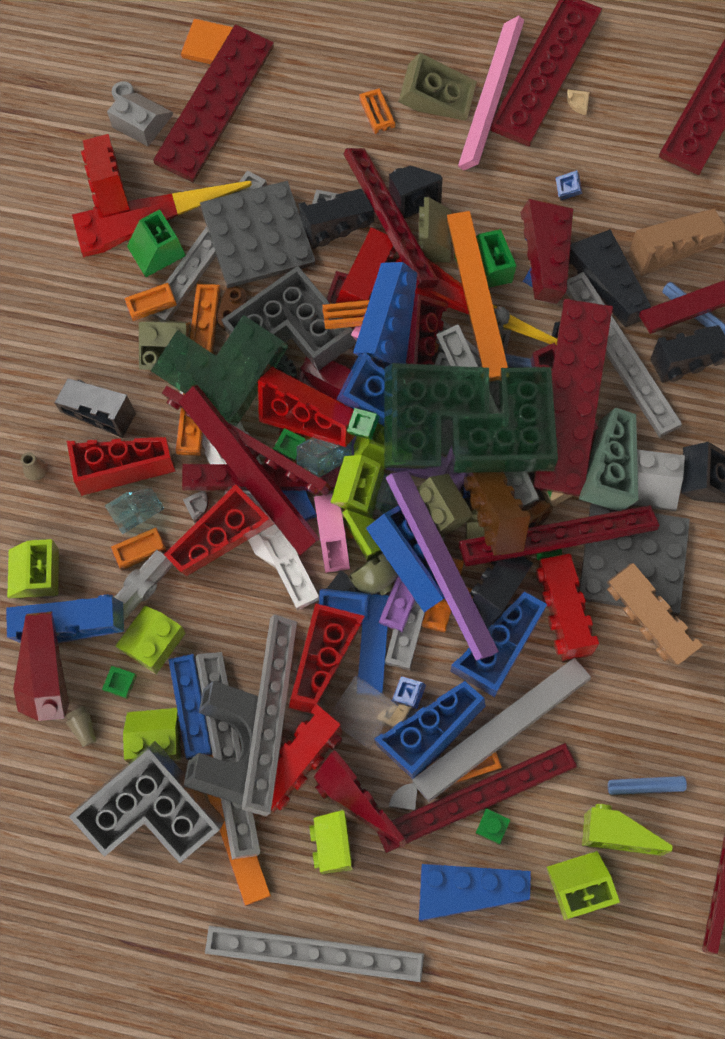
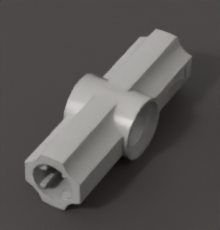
M156 550L140 569L132 571L125 579L124 587L114 597L123 602L124 620L141 601L144 602L152 596L157 588V583L173 566L160 551Z

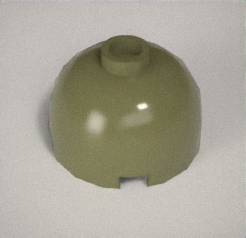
M383 552L367 561L360 569L357 568L348 575L352 584L362 593L372 595L379 592L381 596L393 589L392 583L398 577V574L388 562Z

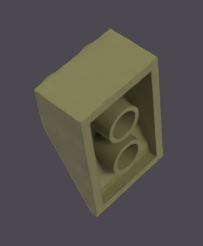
M419 53L408 64L398 102L418 112L466 121L477 81Z

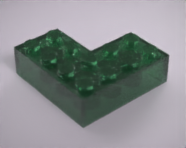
M243 315L217 356L177 330L151 372L184 394L192 386L198 385L224 419L231 425L237 426L258 394V379L271 367H276L289 346Z
M392 363L385 368L384 468L434 469L440 467L441 420L480 422L489 418V368Z
M551 367L501 368L498 381L500 413L453 414L451 426L453 473L555 470L558 452Z

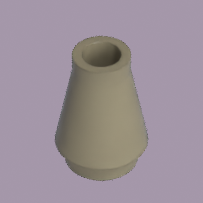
M31 452L22 455L21 463L25 477L29 480L42 479L47 472L45 461L36 457Z
M85 707L66 714L67 722L65 723L79 740L82 747L97 741L94 735L90 712H87Z

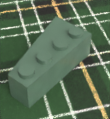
M614 408L599 420L598 430L596 431L588 462L586 481L581 490L579 500L616 511L625 510L638 501L636 414Z

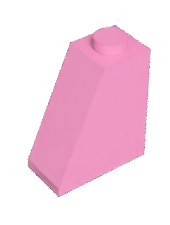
M333 494L314 497L325 573L350 569L341 507L330 503Z

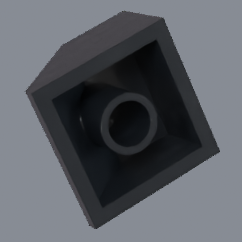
M411 165L398 168L389 174V193L404 219L419 213V207H424V197H429L441 204L443 178L440 174Z
M710 442L683 447L685 458L681 493L695 501L725 504V451Z

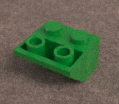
M160 209L139 220L127 245L145 278L186 256L178 237Z
M501 229L478 234L476 238L488 288L512 283L517 265Z

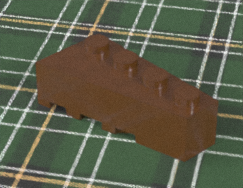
M495 462L468 466L467 476L464 477V487L471 495L472 508L476 509L478 513V524L485 531L486 545L491 547L494 556L523 552L530 514L528 511L521 510L523 503L520 499H515V490L512 485L507 486V477L499 464Z

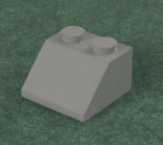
M138 93L120 95L107 111L114 129L146 146L151 144L173 115L172 111Z
M637 449L638 501L630 506L643 507L651 505L653 509L676 511L683 481L685 455Z

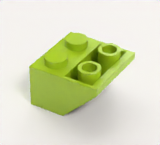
M363 455L344 456L330 503L372 519L385 475L382 465Z
M52 539L25 541L9 549L8 598L58 596L59 548Z
M598 851L546 867L564 920L620 903L611 875Z

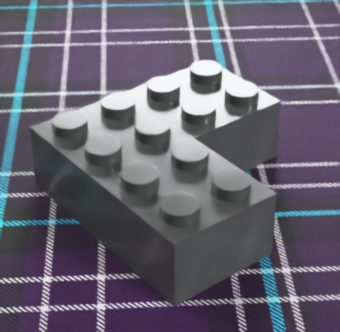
M299 266L289 271L222 319L227 333L253 365L259 362L260 358L266 357L292 338L319 371L356 344V340L351 336L353 330L350 327L325 330L322 305L330 303ZM334 318V319H329V320H337V319H343V318Z
M156 741L151 743L83 801L69 816L104 857L145 824L179 863L215 835L225 821L200 791L183 786L185 780L184 772Z

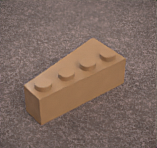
M710 209L639 229L635 232L628 255L639 274L644 276L722 243L725 238V225L716 210Z
M630 563L607 581V584L610 586L607 588L609 594L615 601L618 599L622 601L626 606L623 609L624 613L631 621L637 620L641 625L640 633L648 642L651 639L658 647L655 651L664 662L668 660L670 663L679 665L703 646L697 638L692 640L688 636V627L677 616H672L671 613L673 611L669 604L660 595L656 596V589L634 563Z

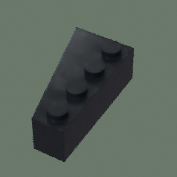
M611 229L570 244L569 265L572 264L576 268L577 274L585 273L598 295L606 302V305L613 306L612 313L622 325L628 327L641 322L642 320L639 317L640 311L650 308L651 305Z

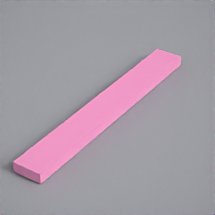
M520 16L504 23L458 167L463 171L478 165L524 24V19Z

